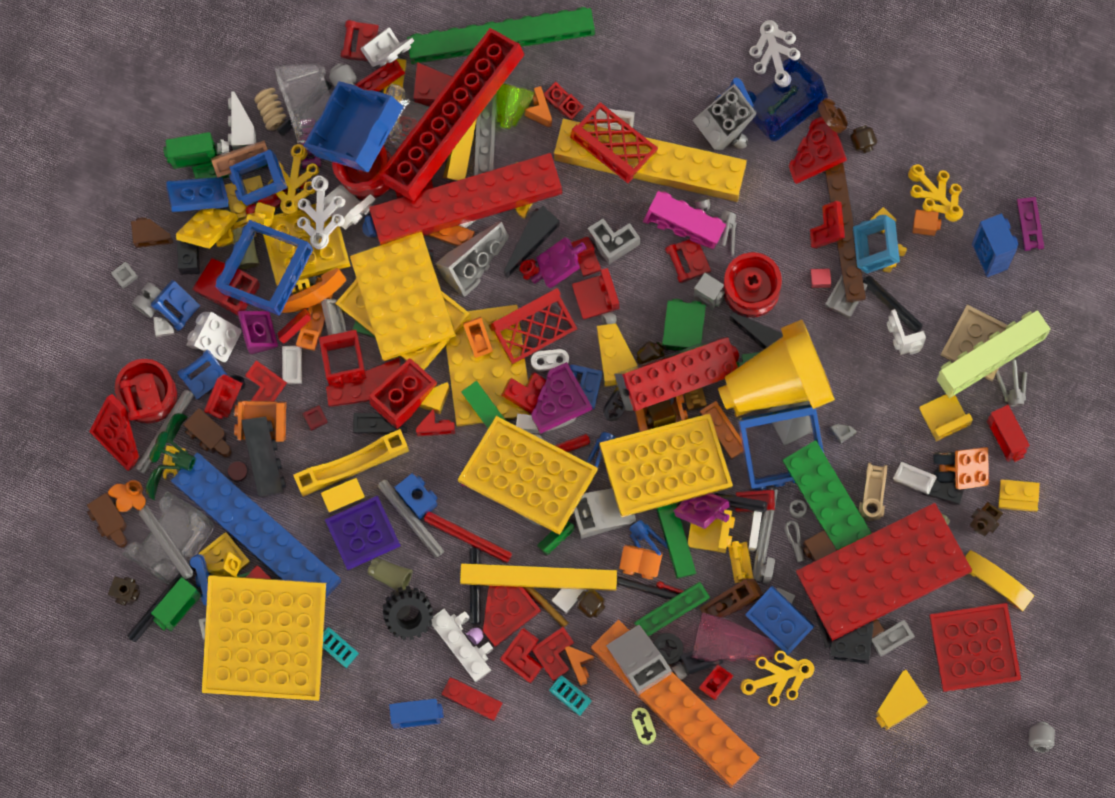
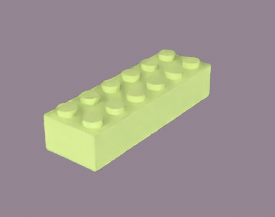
M1039 311L1026 313L1021 317V321L1010 323L1002 333L997 331L989 337L990 340L986 343L981 341L973 347V351L969 353L965 351L957 357L958 360L951 363L949 361L941 367L942 370L939 371L937 381L949 399L1046 339L1051 329Z

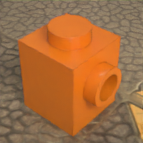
M924 209L916 210L912 233L935 236L936 231L940 230L941 219H938L939 212L926 211Z

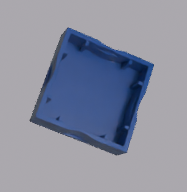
M339 81L326 103L321 117L315 123L303 146L316 157L369 172L404 106L391 95L373 90H363L358 86Z

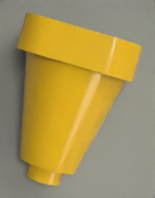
M802 319L782 327L783 337L725 376L727 385L718 388L726 410L736 406L738 412L742 413L810 401L812 408L815 409L835 400L825 371Z

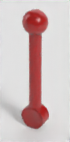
M658 581L656 584L657 588L660 589L665 588L677 593L683 592V590L665 585L662 581Z

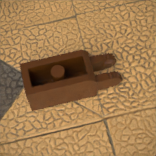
M198 408L183 424L186 429L185 433L192 440L196 438L200 441L198 445L204 451L210 450L213 454L217 451L224 458L231 457L232 450L225 442L226 433H224V430Z
M106 492L87 504L89 508L87 514L92 521L96 520L99 524L97 530L102 537L106 536L109 540L113 539L118 547L124 548L128 542L123 534L127 524Z

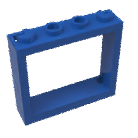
M249 220L247 225L243 227L242 235L239 241L235 243L230 258L226 260L225 268L222 274L218 276L215 287L222 294L280 316L313 248L307 241ZM256 232L297 247L270 301L229 286Z
M811 404L737 418L749 485L752 489L764 490L769 485L779 487L785 485V482H795L789 472L755 478L746 428L809 416L813 439L817 441L824 453L816 408H812Z

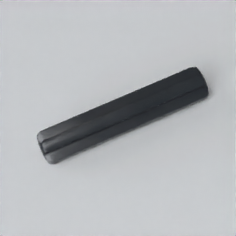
M720 493L714 494L728 500L729 507L762 513L767 511L766 501Z

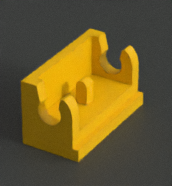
M357 478L321 493L329 512L365 498Z

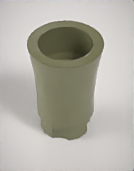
M243 227L233 230L234 245L239 241ZM254 237L238 269H251L260 265Z
M374 558L367 573L398 592L400 587H402V590L406 589L411 580L413 570L392 564L383 559Z

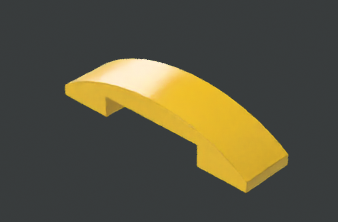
M970 550L965 556L972 568V572L969 574L973 577H978L1023 612L1034 595L1004 570Z

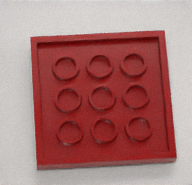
M1007 603L929 615L943 692L1021 681Z

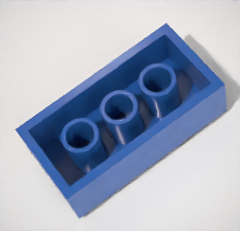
M1002 213L981 221L972 242L986 277L1008 270L1017 250V238L1015 235L1012 236L1009 230L1011 228L1007 218L1004 219Z

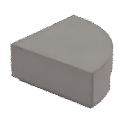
M836 424L829 428L840 444L857 433L851 426Z

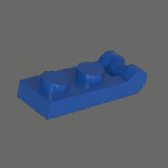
M197 554L191 558L190 565L196 569V583L198 587L201 586L203 593L201 594V600L203 605L207 606L208 576L210 574L207 571L208 568L204 556Z

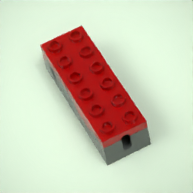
M718 337L615 373L625 410L637 411L725 379V376L738 368L739 352L735 346L730 344L728 337Z

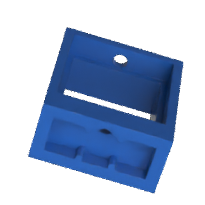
M271 149L230 166L232 174H229L233 185H236V197L246 206L288 188L277 156ZM268 164L274 183L247 194L241 175Z
M437 699L389 704L391 724L394 729L440 724V718H444L442 704H438Z

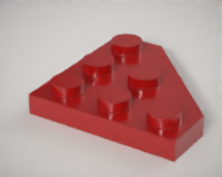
M822 116L811 122L810 130L807 136L803 137L797 149L798 153L795 159L791 160L789 164L793 181L796 184L847 161L838 133L826 124Z
M111 394L103 403L89 432L129 471L136 464L139 454L126 408Z
M489 585L483 633L496 647L539 614L541 610L523 587Z

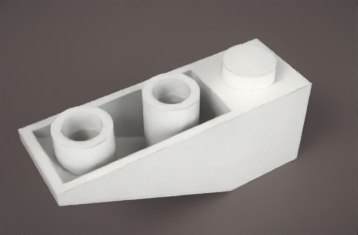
M231 92V98H228V108L231 109V116H228V126L231 127V134H228L229 145H232L234 151L255 144L256 131L235 92Z

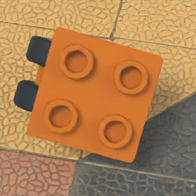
M987 447L957 450L955 453L939 452L933 455V462L939 464V470L934 471V475L937 477L936 480L939 482L956 481V489L988 486Z

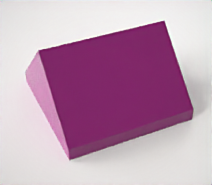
M238 312L245 343L250 355L278 347L270 312Z

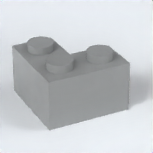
M604 218L587 228L588 236L608 265L640 245V237L630 223L613 233Z

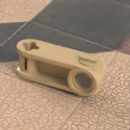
M871 463L867 465L863 500L859 503V513L867 521L880 520L884 516L885 506H883L887 465L883 467L875 466ZM873 506L877 512L869 513L866 508Z

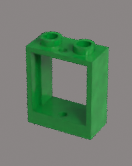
M210 132L167 139L166 146L163 147L165 158H167L168 164L171 163L173 169L211 162V158L217 156L215 143Z
M181 577L151 612L155 617L153 621L162 630L165 631L167 628L172 631L201 598L200 593Z

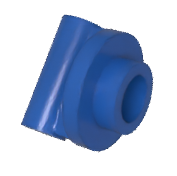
M372 216L365 217V222L362 226L363 233L370 238L378 236Z

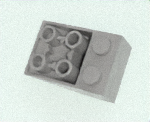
M733 84L693 119V122L714 150H723L739 136L757 113L737 86Z
M612 488L585 493L573 511L581 539L637 522L634 514L621 517Z
M637 625L606 645L638 695L672 673L669 665L640 625Z

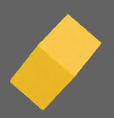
M448 382L433 388L419 407L429 411L434 409L435 413L441 414L450 391Z

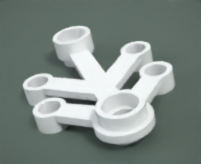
M768 20L761 25V37L757 45L752 46L749 52L754 58L761 57L762 49L768 40L769 46L761 61L754 65V70L760 75L764 74L772 57L776 69L775 82L780 87H786L791 82V76L784 71L780 53L795 61L799 59L800 52L796 48L790 49L778 44L775 36L783 39L787 44H793L796 36L790 31L784 32L779 30L778 25L774 21Z
M316 176L311 183L313 189L317 190L316 211L311 207L309 200L303 198L298 202L299 209L305 211L316 222V230L310 225V220L305 217L299 218L297 225L311 236L310 242L314 248L323 249L329 242L328 236L337 226H342L345 219L343 216L335 214L332 217V221L325 228L324 222L337 208H342L345 205V199L339 195L334 196L330 205L324 210L325 190L328 188V180L322 176ZM305 220L306 224L302 226V222Z

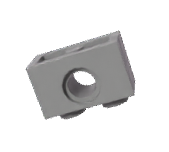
M704 273L694 288L693 299L702 302L703 305L713 310L715 306L719 307L724 300V284Z

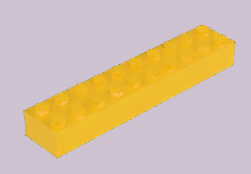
M563 119L554 151V161L615 174L570 138L572 128L576 124L579 125L580 122ZM586 124L583 127L587 132L595 131L594 125ZM597 126V131H608L607 128ZM632 134L625 135V142H636ZM611 135L612 143L622 142V135ZM598 136V140L601 143H609V136ZM645 137L658 147V151L642 166L633 179L738 202L747 160ZM636 146L626 147V153L637 154ZM639 146L640 154H648L651 151L647 146ZM613 147V152L616 155H624L623 147ZM637 158L627 159L631 167L635 168L638 165Z

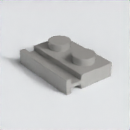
M842 275L827 300L825 307H829L834 312L850 319L859 301L846 303ZM863 283V284H864V290H866V289H867V284Z

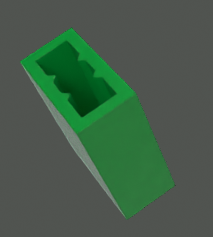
M681 299L668 300L662 344L665 350L680 351L702 342L706 305L699 301L686 303Z

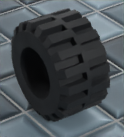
M406 586L405 590H402V587H400L398 592L393 590L391 597H386V603H383V617L389 632H393L395 637L398 638L400 635L403 640H406V637L414 640L413 636L417 635L419 638L422 636V632L426 633L428 631V626L431 627L433 610L428 597L425 596L423 591L419 592L418 588L415 587L411 590L410 586ZM412 605L419 609L418 615L410 621H403L397 618L398 611L404 606Z

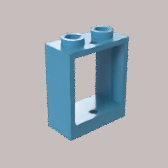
M879 215L875 219L863 221L859 225L853 226L857 268L868 274L900 262L896 223L887 215ZM885 229L887 250L869 256L867 236Z

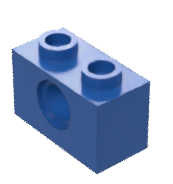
M412 473L394 488L417 518L421 520L425 517L426 513L431 512L438 506L436 502L438 498L432 490L427 491L425 489V482L419 475L415 477ZM415 492H422L423 496L420 499L416 500L412 497Z

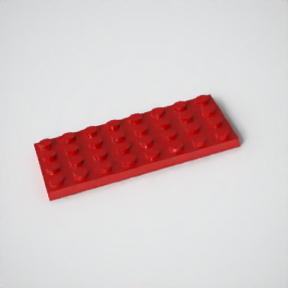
M933 503L797 570L796 574L833 641L971 573L972 568L936 503Z

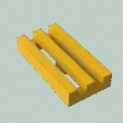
M307 278L298 280L296 283L298 289L294 287L292 293L295 295L311 287Z

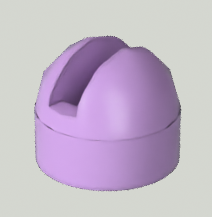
M472 628L466 633L468 639L475 645L483 639V632L479 628Z

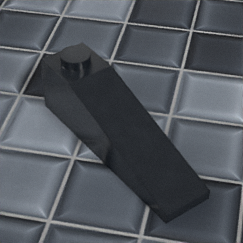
M544 206L540 209L536 208L531 213V218L504 270L506 278L560 226L559 220Z
M733 312L730 315V321L763 349H766L783 337L781 332Z

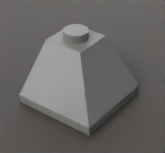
M808 401L776 406L772 407L767 412L806 405L809 403ZM809 416L772 423L784 446L812 432Z

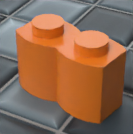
M625 544L619 569H622L625 574L634 575L636 572L642 574L643 578L653 579V577H657L659 574L663 553L658 556L654 550Z

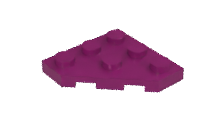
M567 362L549 370L546 383L538 397L536 408L532 412V420L540 434L592 410L589 400Z

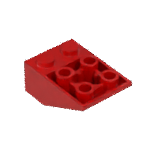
M211 258L192 290L239 316L238 312L245 311L249 304L222 294L215 287L218 276L222 274L225 268V263ZM237 269L229 286L255 295L260 284L258 279Z

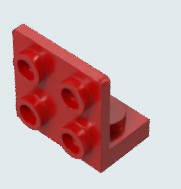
M608 268L602 269L600 276L572 284L584 320L619 309V300Z

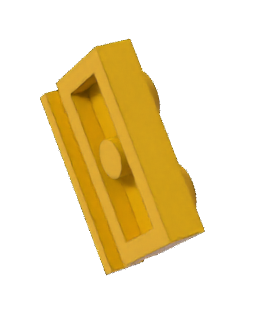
M1000 480L998 508L1037 512L1040 483Z

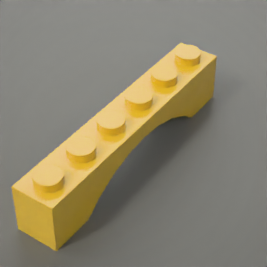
M399 429L348 456L326 464L310 467L293 476L304 497L407 453L409 449Z

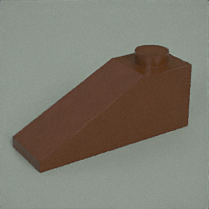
M744 579L701 606L700 610L706 622L710 625L750 605L764 594L756 579Z

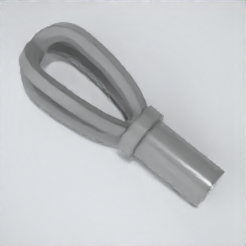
M793 520L788 521L784 527L786 536L792 545V549H794L797 562L804 561L798 523ZM790 524H793L796 530V543L793 541L788 529Z

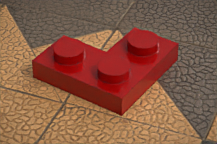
M834 201L822 206L824 224L810 229L812 248L817 249L845 238L841 202Z
M257 360L245 375L260 386L251 401H275L287 384L286 381Z
M534 372L531 374L526 386L510 378L501 396L532 415L546 379Z
M564 627L544 639L531 650L553 682L569 671V668L559 654L565 651V647L572 646L574 641Z
M523 628L500 660L526 681L532 683L543 668L542 665L528 655L539 639Z

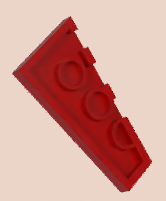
M394 359L365 371L367 378L358 382L350 381L340 386H327L328 406L334 407L368 402L369 395L401 366L400 359Z

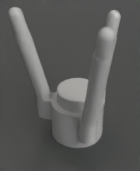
M723 211L721 217H717L726 224L722 246L726 245L728 232L731 230L730 255L733 256L737 224L735 222L736 215L729 211Z
M1014 359L1012 361L1014 389L1009 390V394L1006 391L999 371L996 373L1005 403L1009 402L1010 407L1022 406L1024 401H1026L1027 373H1023L1022 387L1019 389L1017 365Z

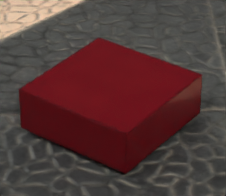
M320 405L302 413L311 431L328 423Z

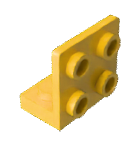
M947 394L919 407L936 442L970 426L973 421L970 413L965 414L955 395L949 399Z

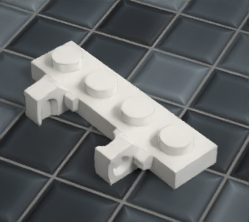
M443 609L431 619L432 626L476 683L491 671L485 661L488 660L486 655L494 649L489 642L480 649L477 646H472L462 632L464 630L462 625L470 620L465 611L457 617L455 614L450 617L447 611Z

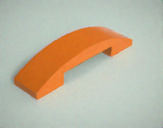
M338 267L321 275V282L293 296H289L281 313L300 311L320 303L337 291L346 281V277Z
M317 277L315 284L321 282L322 278ZM333 294L326 299H332ZM321 302L309 307L308 311L310 312L311 320L301 328L296 342L297 347L315 351L325 325Z

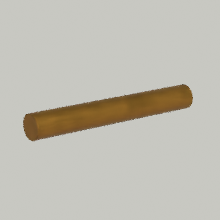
M523 587L562 627L565 628L569 624L533 587Z

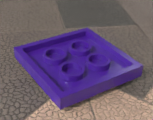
M378 496L325 519L347 570L401 546Z

